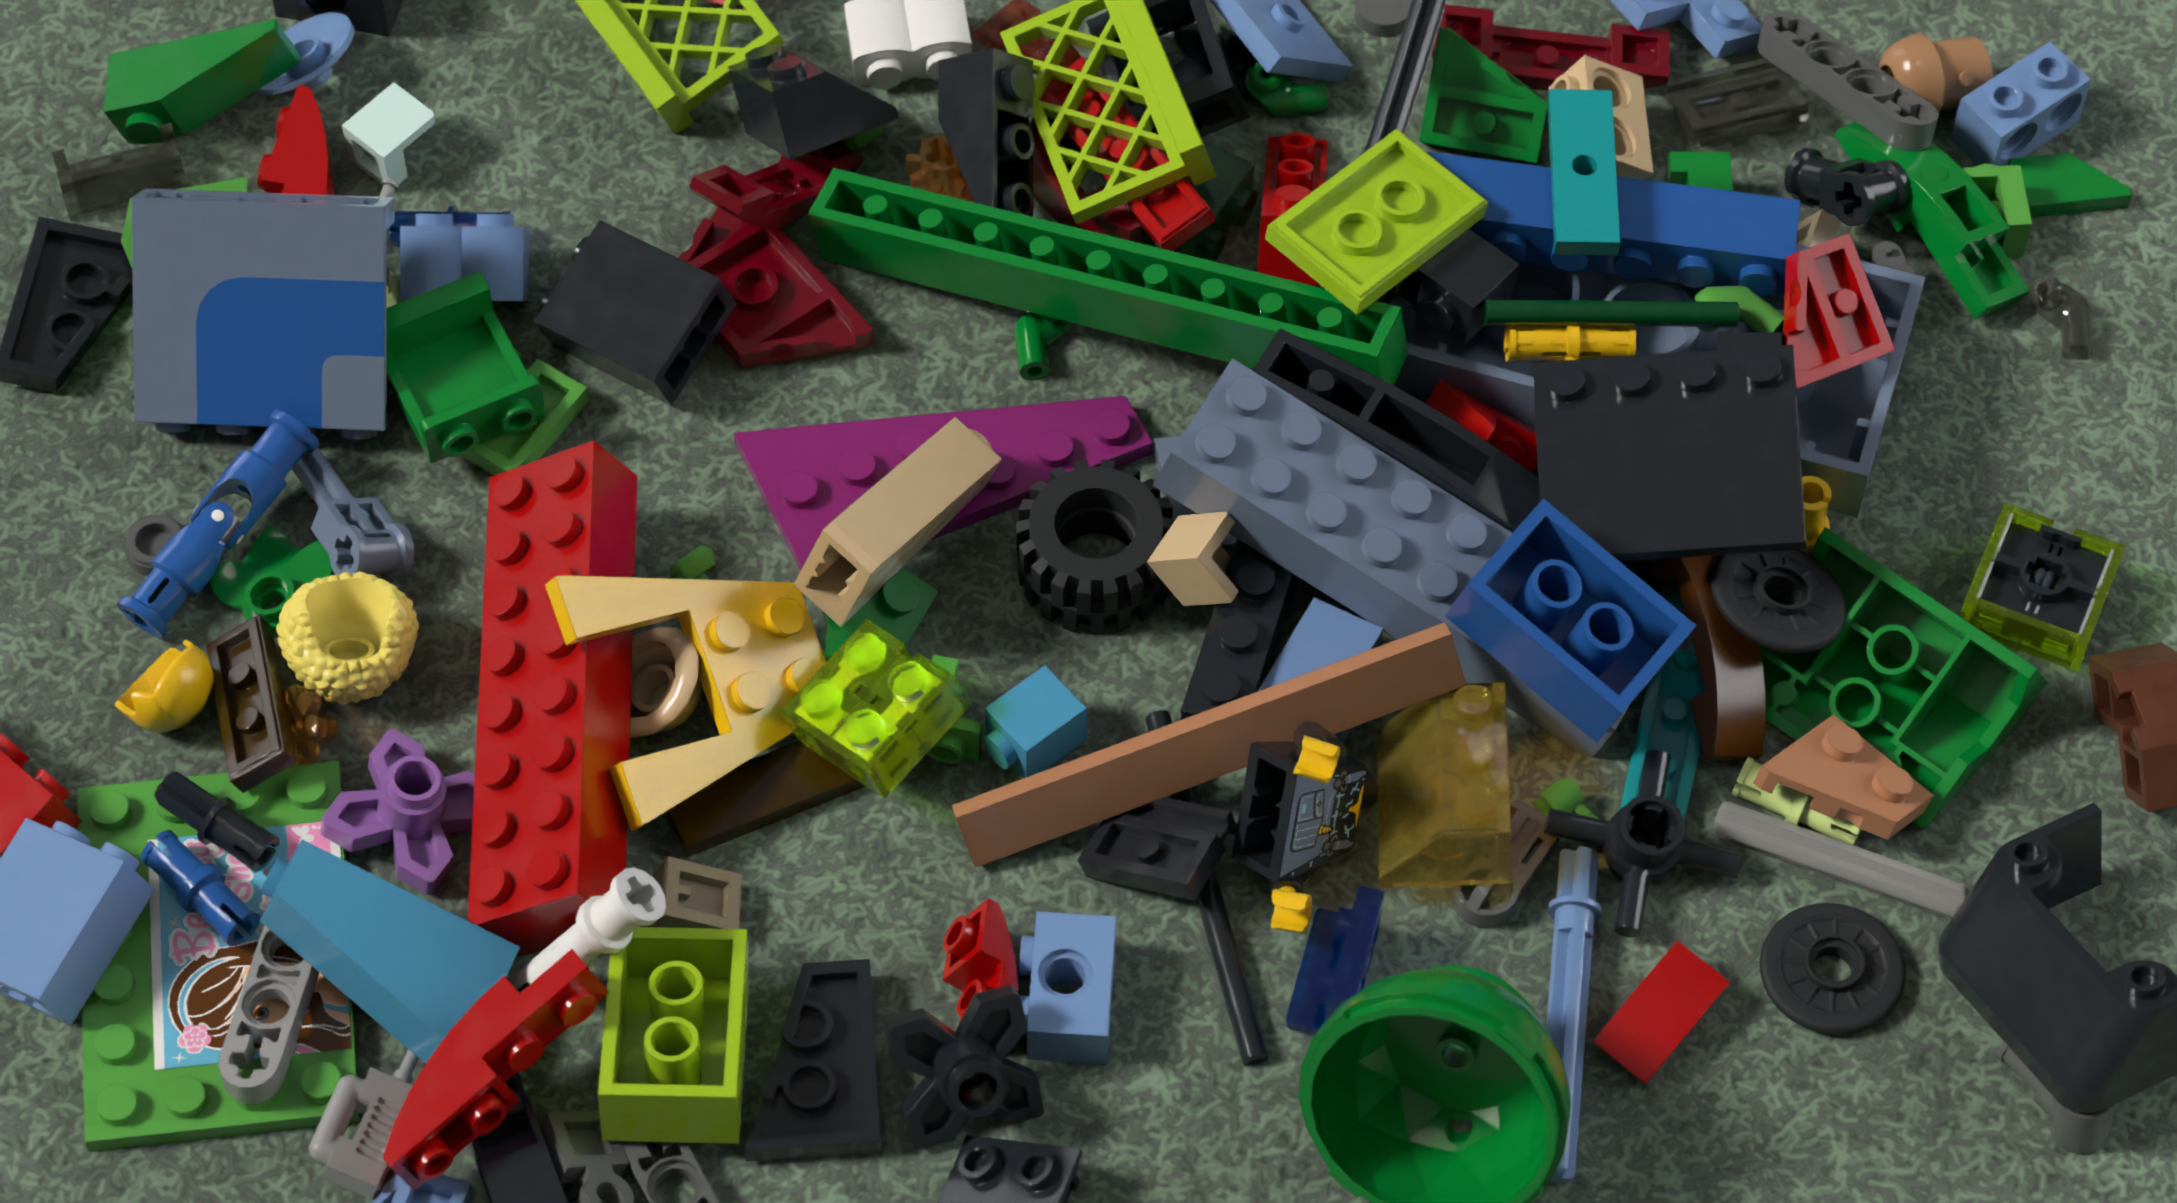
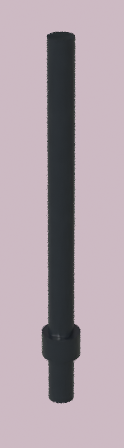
M1166 710L1152 712L1145 718L1148 732L1173 723L1170 712ZM1192 788L1167 796V798L1196 804ZM1214 868L1197 896L1196 901L1242 1063L1244 1066L1265 1062L1269 1056Z

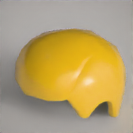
M189 640L182 642L186 647L182 652L176 648H169L114 704L130 720L147 731L163 733L179 729L202 712L214 684V674L208 655Z

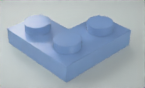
M1610 0L1638 31L1680 20L1715 59L1748 51L1758 45L1761 25L1739 0Z

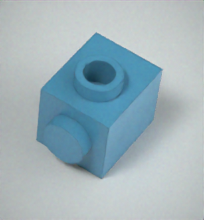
M1046 665L985 707L984 746L990 757L999 767L1005 770L1011 767L1021 779L1047 770L1087 741V708Z

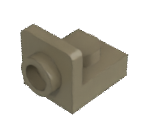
M670 856L652 874V877L661 886L665 895L666 909L664 915L652 925L641 927L739 929L742 874Z

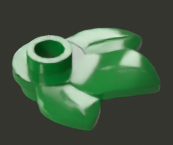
M268 525L264 527L251 545L243 563L219 562L215 574L211 578V586L215 596L222 604L241 610L246 621L259 614L272 626L273 633H277L276 626L279 623V616L283 605L291 598L293 593L305 583H311L316 578L334 575V572L331 568L329 554L319 540L299 551L288 537L275 527ZM282 602L275 608L266 609L271 603Z

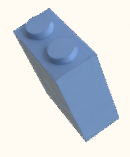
M25 818L0 858V994L71 1026L155 891V888L135 871L140 862L125 850L108 842H105L101 850L89 846V838L63 822L56 821L52 828H48Z

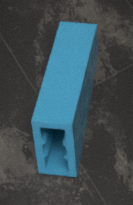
M301 840L290 861L277 856L260 889V893L271 898L260 922L425 1064L449 1031L471 1006L503 976L507 977L520 948L304 840Z

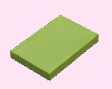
M1395 129L1267 226L1265 240L1358 315L1485 217L1489 202L1402 132Z

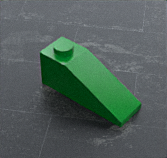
M275 19L109 54L103 112L128 144H151L159 140L183 136L297 66L300 61V54Z

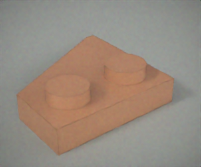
M1834 714L1763 764L1753 782L1759 789L1771 794L1777 783L1812 796L1811 810L1831 818L1848 820L1855 824L1857 828L1887 840L1924 813L1933 797L1932 793L1914 780L1905 770L1898 767L1862 738L1857 731L1846 725Z

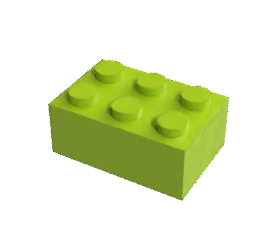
M638 927L633 931L631 941L618 953L610 954L607 983L609 993L606 995L598 1087L602 1141L739 1144L750 977L747 929Z

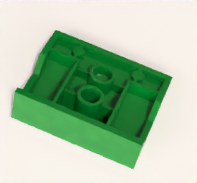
M1825 527L1817 538L1812 557L1831 572L1842 589L1847 608L1845 624L1841 633L1832 643L1813 652L1783 653L1760 646L1765 682L1766 721L1797 741L1834 714L1933 794L1924 813L1912 821L1925 830L2010 735L2047 681L2035 666ZM1787 595L1781 604L1792 605L1793 602Z

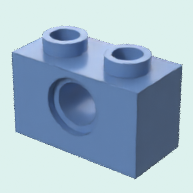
M1036 911L1034 936L1021 937L1019 976H1031L1030 995H1019L1027 1026V1031L1022 1035L1027 1036V1059L1107 1064L1116 949V916ZM1059 983H1071L1080 989L1070 994H1060L1053 991L1051 987Z

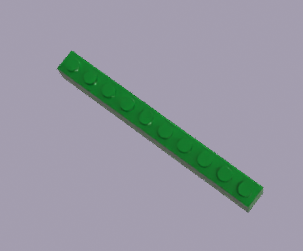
M833 168L808 212L823 260L1225 362H1230L1233 358L1254 369L1280 328L1394 385L1409 354L1401 307L1375 301L1356 315L1324 288Z

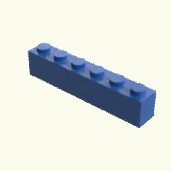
M1427 152L1489 202L1485 217L1469 229L1516 262L1554 266L1564 271L1584 270L1614 274L1631 280L1645 278L1675 282L1692 288L1745 286L1759 296L1775 295L1785 297L1786 257L1795 253L1800 200L1617 176L1620 231L1618 256L1554 255L1550 167Z

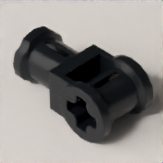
M1803 148L1794 154L1785 171V189L1787 193L1791 194L1793 199L1800 200V202L1818 200L1819 210L1823 209L1827 213L1835 215L1840 222L1847 226L1862 225L1869 221L1873 214L1879 212L1883 214L1898 213L1904 210L1910 202L1911 185L1908 175L1901 165L1893 160L1872 162L1855 158L1841 163L1826 159L1817 149Z

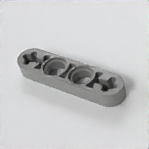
M265 925L222 1046L218 1063L226 1092L234 1100L244 1104L264 1102L279 1091L286 1076L320 974L306 960H302L299 964L293 966L276 964L272 960V956L276 949L286 943ZM279 999L289 1005V1011L280 1021L261 1023L253 1018V1012L256 1007L266 1000ZM253 1041L261 1044L259 1054L263 1069L254 1070L250 1078H241L239 1069H248L256 1052Z

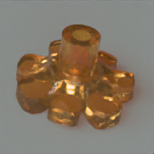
M292 685L287 688L285 699L297 762L293 765H299V763L313 764L320 757L317 741H333L338 732V724L332 716L318 715L322 699L317 692L307 691V688L302 685Z

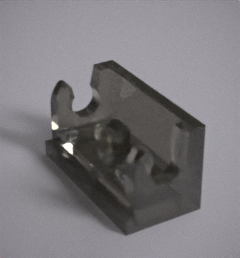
M172 123L159 125L163 142L68 164L64 149L52 151L70 221L127 208L130 198L145 188L175 190L187 188L188 184Z

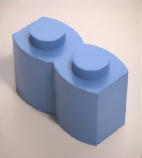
M416 214V226H400V300H408L481 271L490 288L492 301H529V227H514V214H477V226H453V214Z

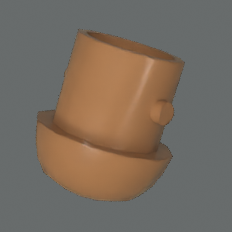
M1919 32L1891 44L1884 51L1878 63L1880 69L1931 103L1938 110V113L1958 110L1962 97L1993 78L1990 55L1984 43L1975 36L1932 41Z

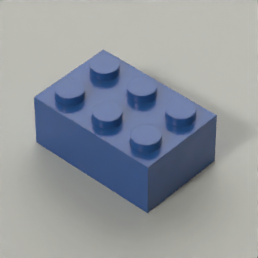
M1544 498L1472 578L1445 615L1447 619L1596 743L1599 742L1696 627L1691 620Z

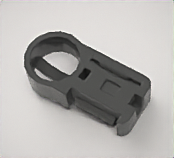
M1521 801L1512 802L1509 805L1508 817L1485 849L1478 848L1470 861L1459 869L1454 880L1452 903L1457 915L1467 924L1477 928H1494L1505 924L1513 916L1518 902L1559 845L1560 837L1544 833L1546 815ZM1482 877L1467 901L1462 893L1464 886L1469 881ZM1497 880L1506 886L1509 892L1508 901L1503 906L1495 909L1480 908Z

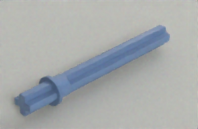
M1579 846L1576 851L1566 848L1560 851L1556 898L1549 903L1548 909L1550 917L1554 919L1546 1029L1563 1059L1571 1099L1565 1152L1553 1179L1549 1182L1551 1184L1568 1183L1575 1175L1594 923L1600 920L1602 913L1601 905L1596 902L1599 856L1591 855L1592 849L1584 846Z

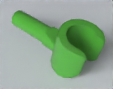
M1557 780L1541 791L1540 798L1535 802V807L1546 816L1549 808L1600 819L1592 813L1591 809L1585 806L1584 796L1578 785L1572 780Z

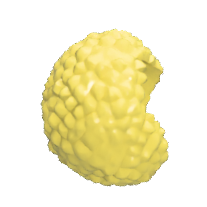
M359 571L352 574L344 572L342 574L316 578L311 583L302 585L283 605L276 631L278 633V645L282 649V656L287 660L288 667L295 672L296 679L304 682V686L308 690L315 689L316 694L324 697L326 701H337L341 705H346L351 701L357 703L361 699L367 700L373 696H381L383 691L391 686L392 682L397 681L401 677L413 653L419 623L416 619L417 614L412 609L413 601L407 598L398 587L386 580L377 578L375 575Z

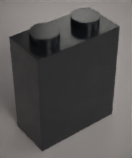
M599 220L591 234L583 238L575 248L572 263L558 285L551 288L543 297L539 307V314L534 322L553 346L672 406L733 311L736 302L718 277Z

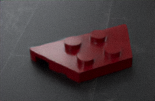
M717 207L710 219L703 218L693 234L691 247L679 256V259L718 277L736 302V306L718 332L715 340L741 369L864 349L874 344V329L780 227L770 229L757 228Z

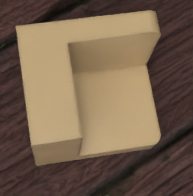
M1226 511L1178 516L1147 561L1148 565L1183 606L1232 603L1238 594V589L1223 572L1231 557L1220 544L1235 523Z

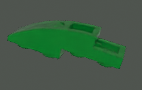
M1857 122L1840 127L1834 133L1850 160L1855 158L1872 162L1893 160L1899 163L1906 171L1911 185L1910 202L1904 210L1895 214H1886L1897 233L1915 227L1974 320L2018 303L2030 292L1998 243V240L2010 228L1970 176L1933 142L1931 146L1924 150H1902L1885 143Z

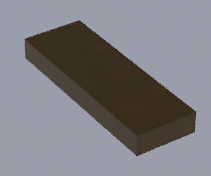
M259 614L206 645L214 674L213 688L229 780L242 793L297 762L272 626Z
M809 736L746 761L667 810L666 814L686 856L690 857L868 786L867 774L833 753L828 744L824 746Z

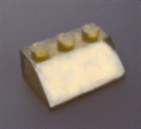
M1505 682L1467 683L1463 687L1409 706L1377 729L1379 888L1512 884Z

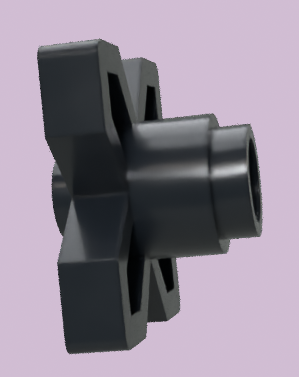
M1012 985L975 993L956 1031L949 1028L923 1008L885 1019V1031L890 1053L895 1064L924 1076L902 1103L908 1135L916 1149H924L955 1140L966 1117L978 1118L990 1114L1008 1126L1043 1115L1044 1107L1038 1078L1033 1070L1004 1058L1027 1031L1021 998Z

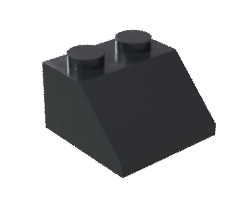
M764 45L752 49L745 54L746 60L728 66L745 132L790 160L899 118L895 106L779 45Z

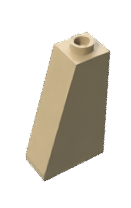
M954 417L822 530L794 585L837 625L842 627L891 577L908 563L986 487L1002 459L993 451L990 443L982 434L973 429H968L961 421Z

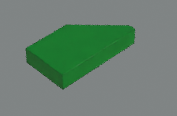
M2068 152L2010 158L2008 160L2007 166L2021 165L2031 218L2129 207L2132 197L2129 187Z

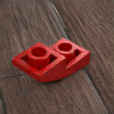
M988 898L966 917L962 915L956 918L947 930L943 941V949L947 954L942 981L963 991L957 1003V1014L960 1015V1021L975 993L1005 985H1012L1018 993L1016 961L1007 923L999 903Z
M1677 940L1593 1040V1043L1643 1084L1647 1085L1687 1034L1691 1033L1725 991L1730 982Z

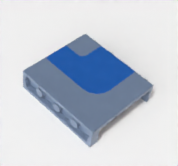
M145 188L131 198L135 422H154L156 431L167 433L191 430V424L216 425V432L219 434L243 435L252 433L253 426L269 427L271 424L268 418L275 409H278L295 417L313 435L316 434V428L340 429V437L371 439L377 436V431H385L394 420L395 409H387L386 230L395 222L394 197Z

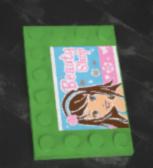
M339 760L291 765L245 793H242L230 782L228 772L186 777L219 800L229 797L236 802V810L280 838V843L274 848L276 852L270 862L256 873L221 847L219 848L213 843L208 845L201 843L197 837V830L158 804L154 794L163 779L77 788L78 818L82 820L78 825V831L89 838V846L101 850L104 843L108 842L125 850L140 862L135 871L155 888V891L82 1007L84 1135L88 1152L317 1127L338 1081L346 1075L358 1077L354 1002L320 973L286 1076L279 1091L269 1100L258 1104H244L234 1100L224 1087L218 1067L219 1055L264 924L260 922L251 936L238 924L237 931L245 938V941L237 946H229L223 940V937L197 912L188 913L177 903V892L155 871L141 861L142 851L150 840L164 853L163 849L165 846L156 838V835L165 830H171L202 863H213L223 872L225 876L224 884L246 905L254 909L261 919L271 898L260 893V889L277 856L290 861L301 840H304L347 861L346 849L321 835L322 816L340 792H343L342 769ZM287 944L281 945L272 956V960L282 966H293L304 960ZM279 999L266 1000L256 1007L253 1012V1018L261 1023L280 1021L289 1011V1005ZM253 1041L256 1052L251 1066L248 1069H239L241 1078H250L254 1070L263 1069L259 1054L261 1044ZM354 1111L350 1123L361 1122L359 1112Z

